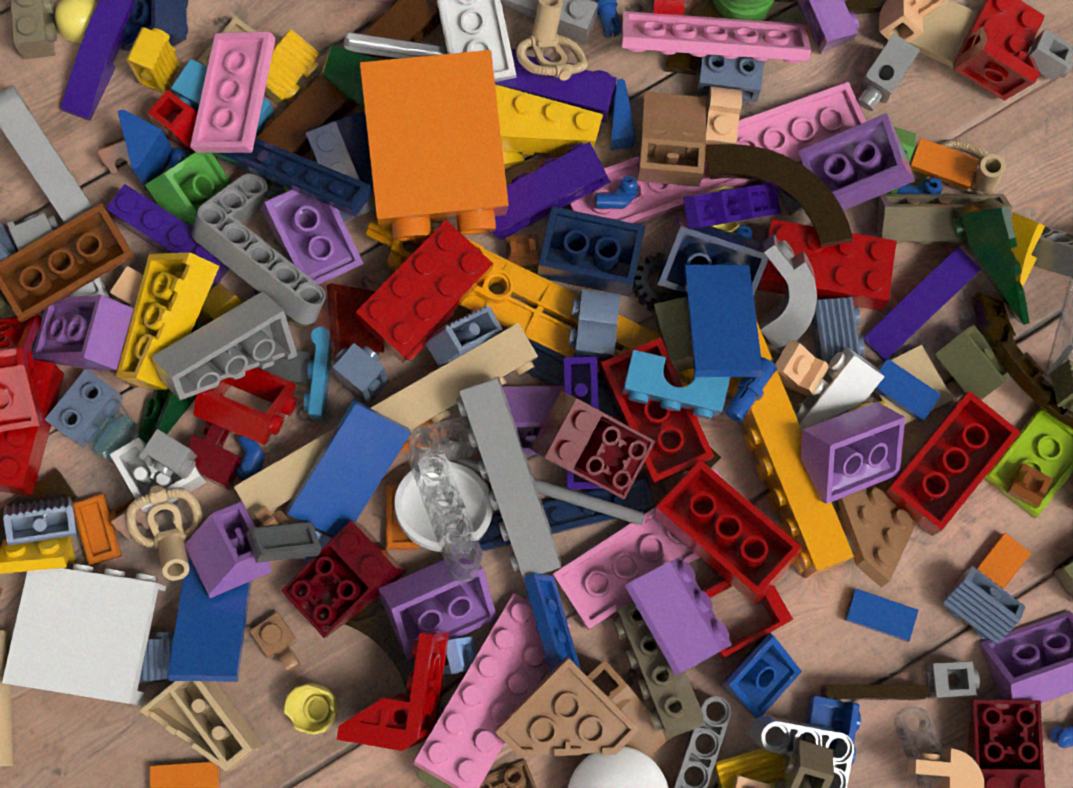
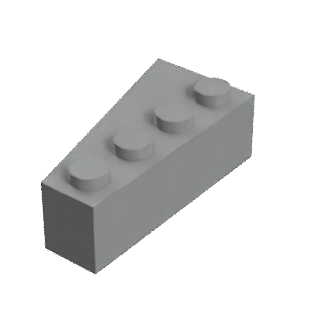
M262 291L153 355L152 359L160 380L179 400H183L219 386L220 381L230 377L236 380L244 377L247 370L258 366L265 369L273 366L274 360L282 357L289 360L298 355L284 310Z

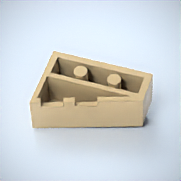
M175 681L139 710L145 716H150L166 727L165 730L171 734H176L192 745L191 748L224 771L238 767L263 747V744L215 681Z

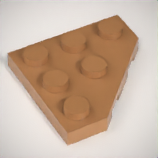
M872 485L838 499L840 510L837 512L845 536H851L856 550L853 552V559L856 566L882 588L890 582L917 522L906 511L889 499L881 489Z
M566 656L514 708L494 731L518 756H533L535 754L567 756L582 755L584 753L615 755L640 729Z

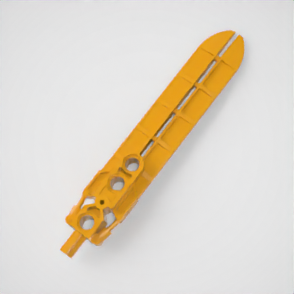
M375 219L370 222L365 234L391 248V253L387 259V266L390 270L394 271L413 254L404 249L405 245L415 243L420 247L426 240L393 241L392 227L379 228L378 221ZM431 224V232L433 233L436 229ZM469 240L494 265L491 273L468 295L460 306L474 312L487 305L491 308L501 326L508 329L519 323L528 339L565 357H573L574 348L568 347L570 329L573 327L542 312L546 311L577 327V317H572L574 298H580V295L484 249L482 245ZM493 284H499L504 287L505 292L498 295L493 294L489 287ZM513 295V296H515V297H517V298H519V299H521V300H523V301H525V302H527V303H529V304H531V305L537 307V309H534V308H532V307H530V306H528V305H526V304H524V303H521V302H519V301H517V300L511 298V296ZM618 314L615 346L623 350L620 351L615 348L613 357L660 338V335ZM598 360V373H599V374H601V372H600V370H599V367H600L601 362H603V360ZM694 369L680 371L677 374L692 382ZM681 381L683 387L688 386V384Z

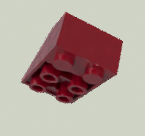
M561 391L530 450L625 500L656 441L576 397Z
M351 520L321 550L319 555L315 556L281 591L323 638H327L380 596L378 588L396 581L405 570L362 524Z
M972 700L967 754L973 758L981 769L984 778V788H1045L1041 700Z

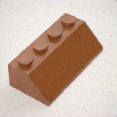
M100 203L0 261V289L22 323L133 258L134 254L113 218L103 204Z

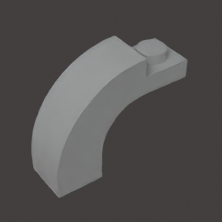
M773 234L763 241L764 253L784 277L788 284V289L784 299L775 308L761 316L759 321L761 332L776 351L781 353L790 339L797 341L809 327L816 310L817 290L814 271L805 252L803 251L795 256L790 245L785 240L780 242Z

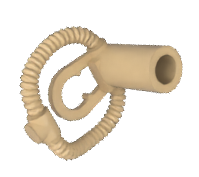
M538 0L532 35L523 39L518 44L516 50L518 61L531 73L545 76L552 75L559 77L562 81L568 80L572 74L580 73L587 68L588 63L585 54L575 41L568 37L565 38V36H558L557 34L563 1ZM560 44L566 46L574 53L577 64H566L568 58ZM528 47L533 48L536 59L541 66L532 63L526 57L525 51ZM552 47L555 51V57H559L561 60L559 62H550L543 57L544 52L542 51Z
M946 140L940 144L950 149L956 148L968 151L982 158L980 166L976 168L975 179L968 190L951 184L948 185L972 194H993L997 191L1006 169V162L1001 156L989 154L982 147L959 140ZM925 175V180L932 178Z
M156 485L150 489L149 496L146 494L145 496L138 497L129 504L126 511L127 529L132 539L139 545L147 548L154 547L159 550L162 573L165 578L173 581L180 580L189 572L184 542H187L202 525V507H200L195 495L188 490H182L181 488L179 490L175 488L174 490L172 488L166 491L161 485ZM168 498L185 499L191 507L193 522L185 531L182 527L181 513L178 506L167 502ZM150 503L153 506L147 513V520L154 539L143 536L138 530L136 523V512L138 509ZM163 509L172 511L174 514L172 519L176 528L160 532L158 529L159 523L154 519L155 514Z

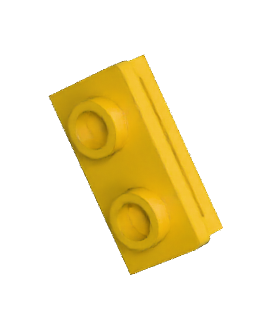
M71 536L9 546L7 545V539L3 540L0 548V574L66 568L67 564H74L76 556Z

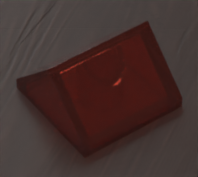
M332 283L327 285L330 342L335 357L343 348L349 349L353 343L361 349L367 346L377 355L384 353V345L356 320V311L376 291Z

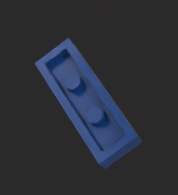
M533 573L525 577L527 598L533 609L536 629L541 637L545 652L544 658L550 672L566 656L580 668L554 576Z

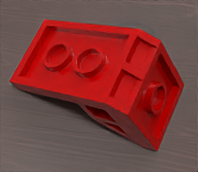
M984 0L953 62V70L1003 101L1026 89L1036 82L1040 74L1034 58L1027 53L1045 15L1021 0Z
M38 313L22 323L17 316L0 318V432L40 426L42 421L38 374L31 349L41 325Z
M432 630L419 633V638H415L412 647V658L416 660L414 672L410 673L407 681L408 693L400 692L394 697H384L338 726L336 740L404 751L426 740L437 723L449 631Z

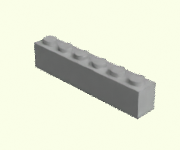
M497 376L462 388L459 391L461 397L456 398L458 408L462 417L468 415L472 427L467 429L468 437L472 447L479 448L482 459L478 460V466L483 479L489 478L493 489L488 492L490 502L494 511L500 509L503 522L499 523V527L504 541L510 540L514 552L510 553L509 556L515 573L521 571L524 580L525 577L533 573L543 574L561 568L562 561L500 377Z

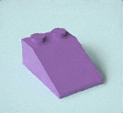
M294 190L272 198L261 205L260 208L287 260L317 284L324 283L364 264L338 209Z
M103 295L65 297L44 311L32 352L34 360L98 371L117 370L134 308Z

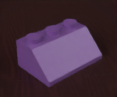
M797 0L820 54L854 40L857 36L859 23L854 12L848 11L845 5L847 0Z
M887 113L799 150L803 166L812 171L826 184L838 200L843 211L915 181L906 153Z
M874 402L803 429L801 460L823 503L828 504L900 474L905 416L879 402Z
M469 549L378 588L387 617L407 660L412 659L413 643L415 638H419V633L432 630L449 631L448 640H452L498 620L484 569Z
M682 557L669 561L625 585L675 676L732 645L729 640L728 629L716 618L712 611L710 598L705 592L700 590L695 581L694 570L687 562H684Z
M1071 611L1010 631L997 645L989 639L980 642V648L992 679L1003 700H1041V703L1073 692V613Z

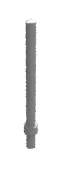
M464 456L459 457L458 464L468 467L483 479L477 460ZM534 479L539 494L638 525L643 523L644 512Z

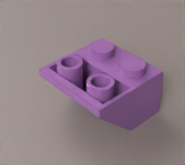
M565 385L503 386L525 454L539 455L530 449L560 392H565Z
M242 501L210 514L185 544L186 551L209 598L272 572L270 561L260 563L255 561L247 537L249 529L255 528V525Z

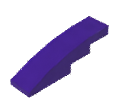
M99 0L74 62L61 105L62 111L91 121L116 69L113 62L125 39L123 30L135 7L133 0Z
M769 184L683 197L689 230L781 214L777 189L769 186Z
M958 247L863 338L864 342L885 362L887 358L896 352L965 286L981 268Z

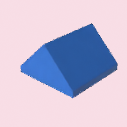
M124 109L119 110L118 115L132 170L147 191L148 189L145 184L163 173L170 162V153L173 149L162 129Z
M769 633L757 642L722 681L720 686L754 718H759L766 713L802 671L776 637Z

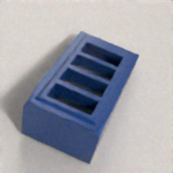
M617 79V84L615 85L610 135V150L612 151L633 147L636 138L626 83L623 79Z

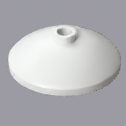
M449 461L425 463L410 471L399 484L394 502L395 516L402 531L416 544L439 552L462 550L477 542L490 525L493 514V507L488 494L490 490L483 479L466 466ZM442 513L446 515L447 518L440 519L436 515Z
M624 746L615 755L589 754L575 768L568 788H668L661 769L648 755L637 749Z

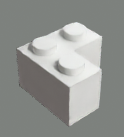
M139 437L110 454L135 499L146 494L149 496L150 489L156 485H161L166 491L167 489L171 490L173 488L175 490V488H178L179 490L181 488L182 490L185 489L192 492L207 483L196 466L192 473L184 479L175 473L169 478L153 467L156 461H154L152 466L146 464L139 458V455L147 444ZM168 498V501H167V502L173 503V502H175L176 500H178V498H177V499H176V498H174V499H172V498L169 499V498ZM151 503L146 506L144 505L141 510L148 513L153 505Z

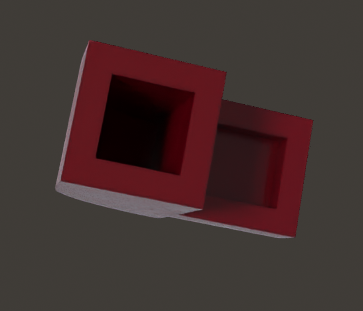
M207 422L204 428L205 438L202 439L192 434L188 448L197 455L194 461L199 473L210 482L230 490L242 459L238 455L223 449L231 431Z

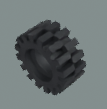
M656 252V256L652 257V255H649L645 261H641L638 269H636L633 282L635 297H639V303L642 306L646 304L647 310L651 312L654 304L686 297V293L674 289L668 293H658L651 287V277L660 270L662 252Z

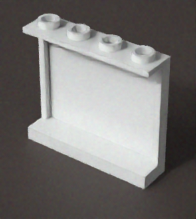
M74 564L73 570L56 568L27 571L2 683L142 706L144 692L137 691L157 593L158 590L165 591L166 586L156 583L155 576L137 573L135 579L124 578L125 572L113 569H105L104 574L93 573V567Z

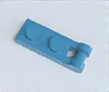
M321 326L314 328L311 333V340L316 350L314 361L309 360L307 377L309 380H312L311 392H305L304 411H308L312 421L325 422L333 340L328 329Z

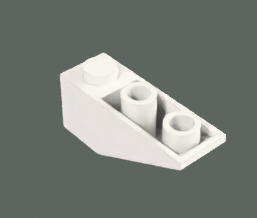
M846 346L842 352H838L830 361L829 369L813 396H807L802 403H798L793 407L802 431L807 427L829 420L864 403L884 378L883 374L874 365Z

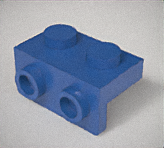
M809 696L805 723L828 727L849 736L854 745L855 734L861 723L860 705L853 702ZM805 732L803 733V740H802V741H805V740H806V734H805ZM833 739L829 745V749L834 751L837 746L836 739ZM855 746L851 765L854 763L856 757Z

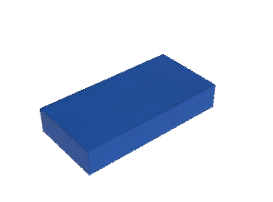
M887 358L879 369L884 378L874 391L920 422H923L941 394Z
M854 589L844 621L909 642L919 610L859 589Z

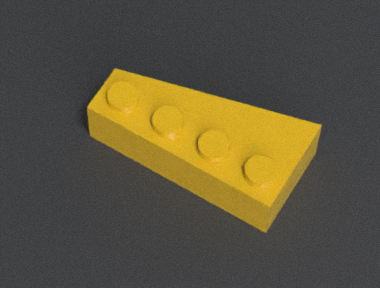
M495 84L503 152H522V155L550 153L551 156L562 157L567 154L569 148L578 143L586 144L590 142L594 148L603 114Z
M190 252L149 254L116 378L145 389L167 390L168 387L160 380L152 356L191 334L219 269L218 265Z

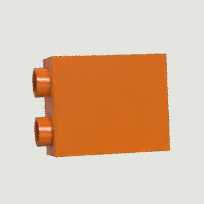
M491 50L360 62L379 228L392 227L393 241L399 242L427 239L432 234L431 223L444 222L445 220L456 221L457 230L462 235L495 231V216L506 215L509 204Z

